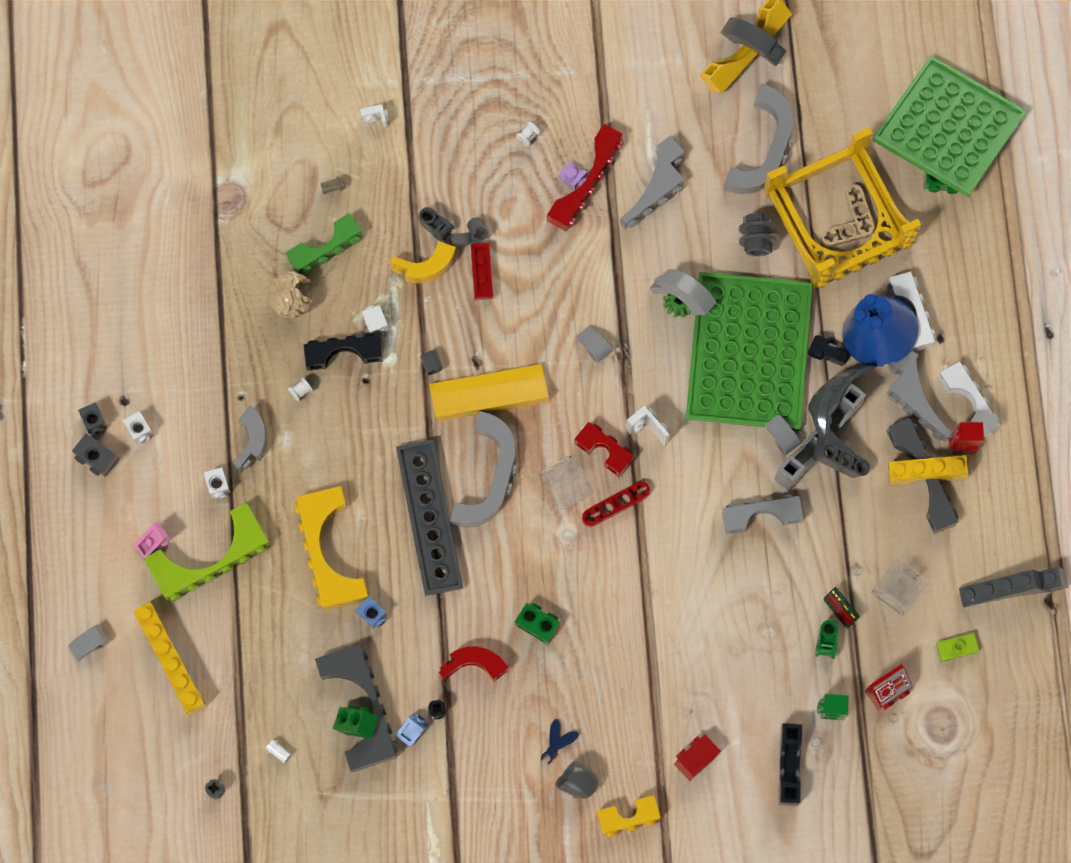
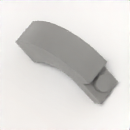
M668 269L664 275L656 277L650 287L653 294L668 293L678 297L686 304L693 315H706L716 303L709 291L697 280L681 271Z

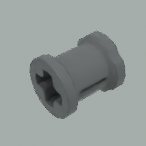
M212 779L205 785V791L212 799H219L224 795L225 788L218 780ZM214 785L220 788L215 794L210 790L214 788Z

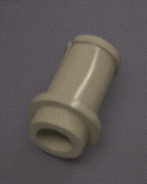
M338 176L336 179L320 183L323 188V194L339 189L342 191L345 188L343 178H338Z

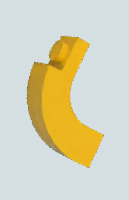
M438 241L433 255L428 260L421 263H412L392 256L390 268L397 274L405 273L406 282H431L441 277L450 268L457 253L456 247Z

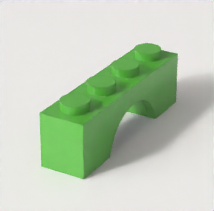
M350 213L334 222L333 237L326 245L313 248L300 243L285 253L298 274L306 275L316 265L326 263L332 255L342 253L348 245L358 243L361 237H363L362 231Z

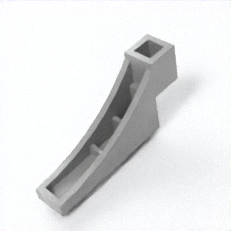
M671 135L656 146L655 153L658 156L652 179L639 201L621 217L620 225L624 229L634 227L639 222L638 219L642 216L647 217L654 211V207L658 204L660 206L668 201L670 195H676L683 189L684 179L673 166L677 167L684 161L685 152Z
M911 350L899 362L887 364L892 373L900 375L888 389V397L892 402L899 403L906 414L909 416L913 415L918 420L917 422L925 429L928 428L933 432L934 438L945 443L952 432L940 421L927 402L918 377L916 360L919 355Z

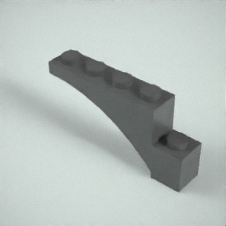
M1055 567L1043 571L1032 569L959 588L962 606L966 608L1002 599L1054 592L1068 588L1064 569Z

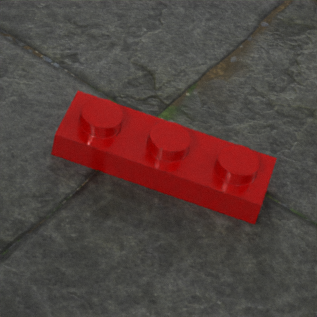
M489 243L470 244L474 300L493 299Z

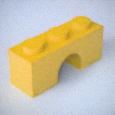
M652 795L635 800L636 814L629 819L622 818L618 814L616 806L598 810L596 814L602 835H607L608 838L618 836L619 831L626 830L627 833L636 831L640 825L645 824L646 827L657 825V821L661 817L655 796Z

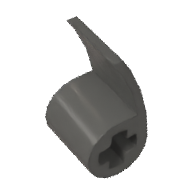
M476 217L470 219L467 223L469 231L467 233L449 234L453 245H470L483 241L488 233L482 219Z

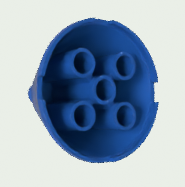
M868 294L846 317L842 329V338L846 349L849 351L848 353L856 361L864 365L883 367L885 364L899 362L911 352L916 344L919 328L914 312L903 301L893 297Z

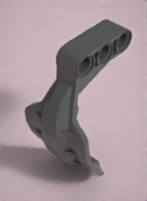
M875 365L861 366L835 375L818 389L808 405V410L818 434L814 450L815 459L851 478L867 475L870 471V465L867 460L857 456L830 430V424L832 423L831 414L837 407L847 386L860 374L870 368H876L877 366Z

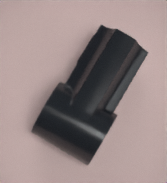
M815 335L808 355L818 360L825 359L843 366L849 351L830 343L827 338Z

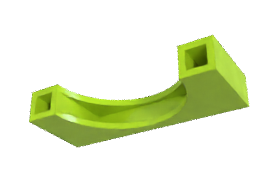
M247 502L229 511L234 523V538L227 554L216 564L203 569L183 568L170 561L161 549L143 558L167 602L177 601L182 597L181 594L187 591H195L201 583H209L216 579V575L221 572L227 573L239 562L240 564L246 563L251 559L250 556L256 553L259 555L268 550L267 547L270 544Z

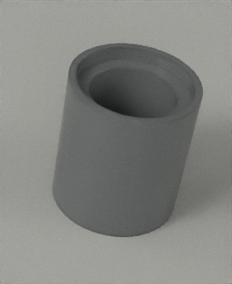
M435 350L429 351L420 357L427 375H433L443 370Z

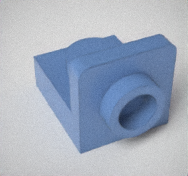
M413 713L407 718L395 736L409 747H412L429 724L426 723L424 717Z

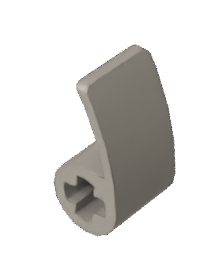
M588 326L575 337L586 347L591 358L597 363L612 352V348L607 341L591 326Z
M780 415L775 416L764 425L775 438L778 449L784 455H787L801 444L797 435Z
M96 625L82 633L68 646L76 660L80 661L91 651H96L106 646L109 641L100 625Z

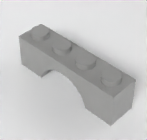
M794 494L783 496V499L775 500L774 497H771L759 503L753 500L747 501L745 505L737 506V504L726 505V508L722 510L726 535L745 532L749 520L763 513L775 516L782 525L801 523L804 518L800 497H794Z

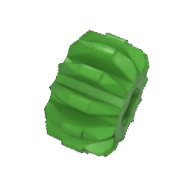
M668 293L663 297L665 301L663 307L668 308L667 314L674 312V318H677L678 314L682 318L685 317V313L691 314V311L683 301L681 305H678V302L676 303V300L679 299L678 297Z

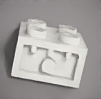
M643 406L627 419L626 430L630 435L634 431L636 433L641 431L645 427L644 423H646L664 445L669 440V429L664 423L660 424L656 419L657 415L651 408L647 409Z

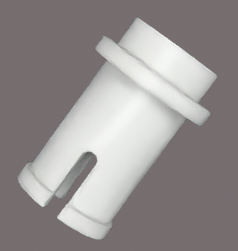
M272 739L265 749L268 750V754H273L284 764L292 753L279 745V741Z

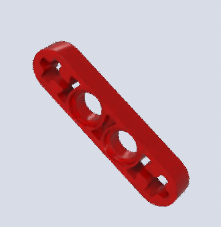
M637 482L590 507L582 514L583 524L587 527H595L642 502L649 496V485L645 482ZM638 487H641V489H646L644 492L645 495H642L641 493L635 495L636 500H633V496L629 492L632 491L633 494L638 491ZM622 495L629 497L630 502L627 505H622L619 502V498ZM605 504L613 507V511L610 514H605L602 511V507ZM596 509H599V513L603 518L600 519L598 515L594 517V522L586 521L587 514L593 516L597 514Z

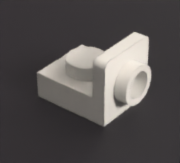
M382 104L360 109L363 122L371 123L381 118L383 128L387 127L386 121H389L387 109L383 110Z

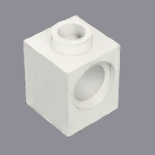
M371 305L366 307L365 311H362L369 333L378 335L389 331L380 305Z
M140 411L123 420L136 444L147 442L151 438L150 436L153 435ZM137 426H144L142 432H134Z
M222 467L204 472L211 498L221 499L230 493ZM215 481H222V486L220 488H213V483Z

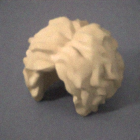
M289 270L282 271L277 278L272 279L271 285L268 288L270 295L268 300L270 306L279 316L295 319L314 306V302L302 295L298 289L301 284L310 283V279L298 274V272H290Z

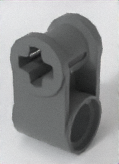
M425 207L419 213L420 225L440 242H443L445 235L454 229L451 222L431 207ZM431 215L433 218L430 221H425L423 216Z

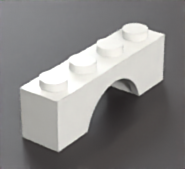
M911 272L890 277L887 285L891 296L907 304L917 319L919 332L916 344L912 350L916 352L932 347L936 340V334L934 329L930 328L928 312L924 311V299L922 294L918 293L916 277H913Z
M959 361L940 372L938 379L947 393H959L970 400L973 406V418L970 422H983L985 438L999 429L1000 419L995 413H992L988 400L979 393L980 388L975 381L972 382L967 367L965 365L962 366Z

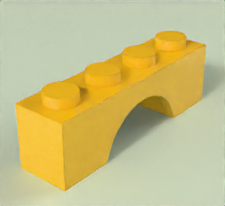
M966 455L893 461L888 464L890 486L906 485L925 479H944L947 481L968 479Z

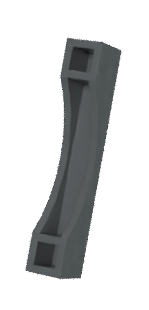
M910 418L888 427L887 434L895 449L903 452L912 460L931 458L927 456L925 452L926 445L922 439H919L917 435L918 428L915 422H911ZM925 479L929 492V508L926 518L935 535L956 526L959 516L957 511L951 508L949 503L951 501L950 496L941 486L943 484L942 479Z

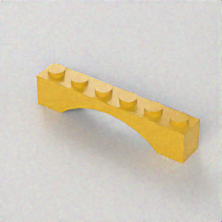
M766 0L758 10L755 26L774 37L776 32L787 23L792 13L783 0ZM743 45L728 58L711 62L699 76L710 91L722 94L739 77L743 69L752 62V59L758 53Z
M148 602L133 610L187 715L191 716L206 708L152 603Z

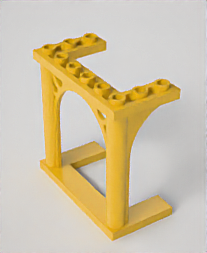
M870 127L852 134L848 148L787 175L786 167L781 166L767 173L763 193L766 198L770 196L811 276L810 283H813V289L816 287L823 288L833 279H836V281L846 276V273L851 271L853 273L858 272L864 265L868 263L873 265L880 260L879 258L884 256L890 257L901 248L904 250L914 245L913 243L921 227L919 219L909 222L899 212L867 153L873 134ZM852 159L875 203L878 223L873 236L863 246L851 251L837 252L820 246L810 237L785 189ZM885 221L886 226L889 225V227H882L881 224ZM880 232H887L891 235V240L884 241L879 238L878 234ZM878 242L880 245H875V247H873L872 243ZM817 252H823L821 260H819L818 257H820V255L817 254ZM828 256H833V257L835 258V262H834L833 258H830V259H828V260H826V261H825V259H826ZM845 257V258H846V261L843 260V261L839 264V258Z

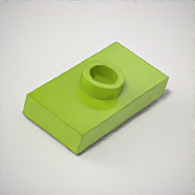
M974 633L936 643L941 662L980 652Z

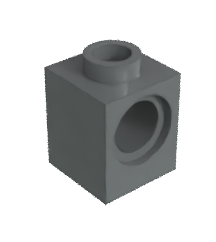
M96 402L78 410L89 435L99 434L104 431V428H107ZM98 417L96 423H89L90 418Z

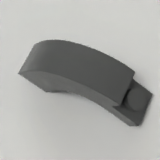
M730 17L720 32L732 43L742 44L751 48L773 66L778 65L786 52L770 34L739 18Z

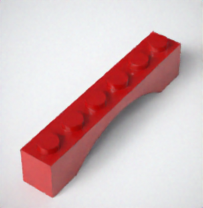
M603 123L594 138L595 160L589 176L574 192L556 199L547 214V222L565 232L569 227L572 228L577 220L575 216L585 208V200L588 196L591 197L596 189L594 187L596 182H600L605 175L604 170L606 166H611L616 150L620 151L624 144V141H622L623 133Z

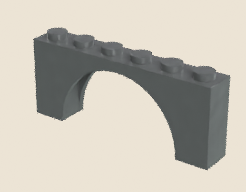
M360 644L315 659L322 680L340 678L359 685L371 699L373 714L378 716L372 738H364L354 748L344 752L351 773L396 759L395 753L398 752L396 742H391L389 734H392L389 722L385 723L383 718L384 715H387L384 705H379L377 697L381 696L378 686H373L371 680L375 678L372 667L367 668L365 660L369 658L366 649H361Z

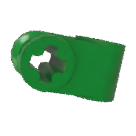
M826 620L821 624L815 656H831L832 659H835L838 635L836 622ZM824 626H832L833 634H826L823 629Z

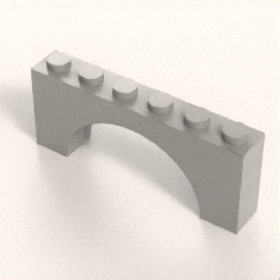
M852 383L844 390L837 407L831 414L832 423L830 424V430L835 435L840 432L861 407L866 396L864 392ZM816 429L792 455L788 456L777 470L774 480L787 491L792 489L816 460L814 457V450L818 440Z

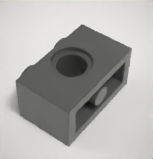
M87 433L72 450L75 455L74 459L81 465H84V463L89 465V470L96 476L101 474L103 477H106L119 460L116 454ZM93 453H98L99 457L96 460H90V456Z

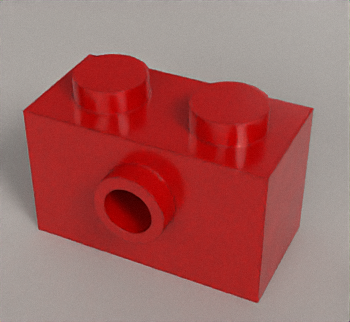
M706 734L701 738L697 736L690 742L691 747L687 751L683 749L675 756L677 760L674 765L689 781L695 778L721 753V750Z

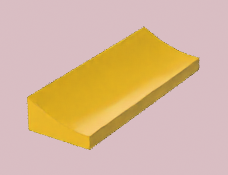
M542 364L429 384L436 422L478 415L479 411L491 413L549 402Z

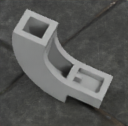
M249 406L238 420L240 425L249 433V441L246 448L233 463L240 472L250 467L253 462L252 458H255L257 461L261 460L267 444L265 426L260 415L252 406Z

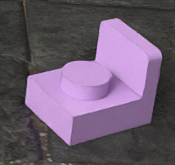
M570 161L558 174V177L575 191L586 180L587 171H581Z

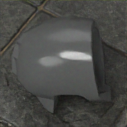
M576 761L569 764L555 782L556 788L572 795L573 798L581 799L590 798L597 791L599 779L596 774L586 765Z

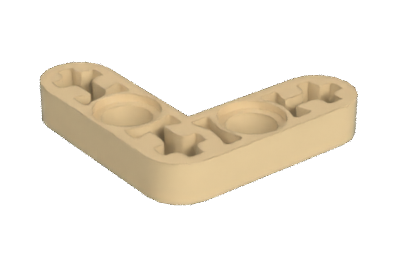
M859 185L849 186L845 194L853 222L824 230L821 236V243L825 247H835L868 238L872 235L874 223L863 190ZM852 190H854L855 193H858L857 203H855L854 196L850 195ZM862 207L865 210V214L859 216L855 213L854 209ZM864 219L865 226L870 227L868 229V232H865V230H861L863 227L862 220ZM850 229L853 235L850 238H846L843 236L842 231ZM837 231L839 232L840 240H838V237H834L837 235ZM827 234H829L830 237H834L832 239V242H830L828 239L825 240Z

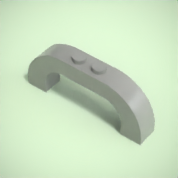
M764 84L760 85L754 107L769 112L776 120L777 129L766 160L760 168L754 171L730 168L724 190L732 193L750 194L762 190L767 173L779 168L780 165L784 166L787 155L784 154L786 148L790 149L793 138H790L794 117L788 100L779 91Z
M480 411L474 429L475 434L494 440L500 449V454L487 498L480 504L472 506L455 502L450 524L458 527H476L493 519L502 508L506 494L511 492L512 483H509L510 478L515 476L517 465L514 464L516 458L515 441L510 429L496 416Z

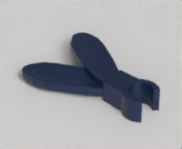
M554 719L550 726V746L541 755V760L547 755L550 757V761L547 764H551L556 750H560L576 741L579 733L571 731L560 737V723L557 719Z

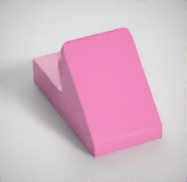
M156 522L149 527L134 546L140 555L145 558L166 547L169 544L167 540L169 536L159 522Z

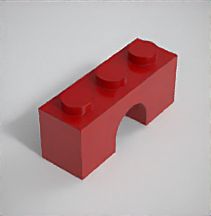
M588 422L574 439V444L588 455L595 448H605L610 456L605 461L604 467L618 478L622 476L634 460L633 452L628 447H621L612 435H605L602 432V428L595 423L591 424Z
M960 422L951 437H949V449H952V455L977 453L978 445H982L984 442L983 422Z

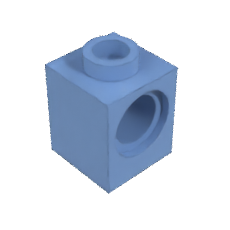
M370 596L356 609V613L372 629L376 626L379 628L386 621V612ZM370 610L378 612L377 617L373 619L369 618L367 614Z

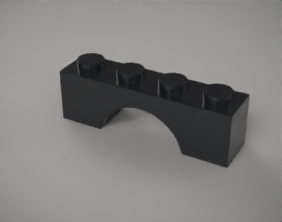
M375 333L365 334L364 337L351 335L340 340L338 338H329L324 342L311 340L308 341V344H303L307 371L326 369L330 359L340 352H352L358 355L364 364L383 362L380 336Z
M782 723L780 727L778 805H800L802 724Z

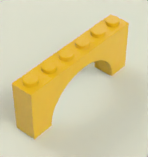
M338 486L296 497L297 503H294L296 515L300 514L302 520L298 524L300 532H304L306 537L303 540L305 551H309L310 554L307 562L309 569H313L315 575L311 578L313 587L318 588L319 595H316L318 607L322 606L323 611H328L364 602L368 598L364 578L351 579L337 574L328 566L321 551V537L325 525L334 514L347 508L342 487Z

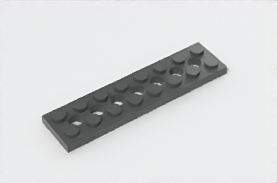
M434 439L397 446L396 450L425 596L463 589ZM415 458H422L424 464L420 467L414 466L413 461ZM425 476L428 481L425 485H419L417 478ZM424 494L431 496V501L427 504L420 501L421 496ZM433 513L435 515L434 521L426 522L424 520L425 514ZM431 531H435L439 534L437 540L431 541L427 537ZM434 550H440L442 557L437 560L433 559L431 553ZM442 568L446 571V575L443 578H437L435 571Z

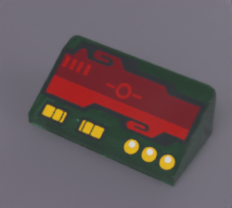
M837 587L833 588L824 597V602L845 628L848 629L859 620V614Z

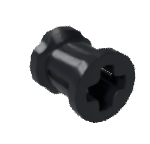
M433 700L429 703V715L435 720L442 719L446 714L445 704L441 700ZM438 706H440L442 712H436L434 714L433 707L437 708Z

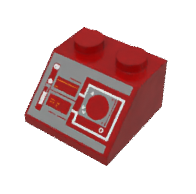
M900 664L870 684L865 692L879 711L882 708L887 710L893 706V701L898 697L902 700L910 694L909 690L913 686L904 666Z

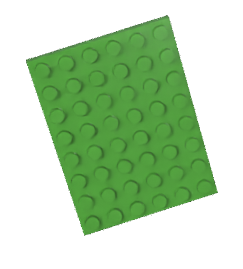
M699 272L698 282L709 291L716 303L706 315H695L685 420L764 427L767 422L780 415L792 430L800 431L813 283Z

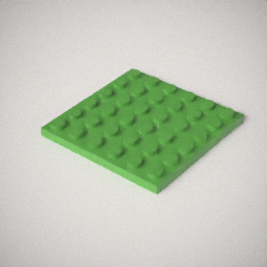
M931 55L877 130L872 141L969 198L1027 111Z

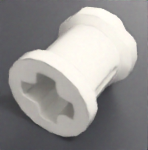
M528 121L525 129L516 135L518 140L525 146H529L530 141L541 133L536 125Z
M301 378V381L294 387L288 388V391L297 402L306 393L313 391L304 378Z

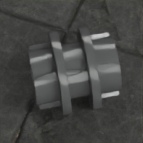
M748 214L743 217V223L739 225V232L745 235L739 238V245L744 247V251L749 256L768 255L772 253V246L777 242V238L770 235L776 231V225L771 222L768 214Z

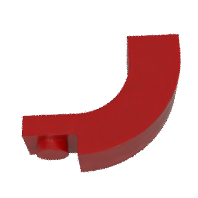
M469 646L450 653L452 662L447 661L440 667L441 671L438 673L441 679L445 681L463 667L477 666L483 669L491 680L495 682L509 671V667L493 651L483 647Z

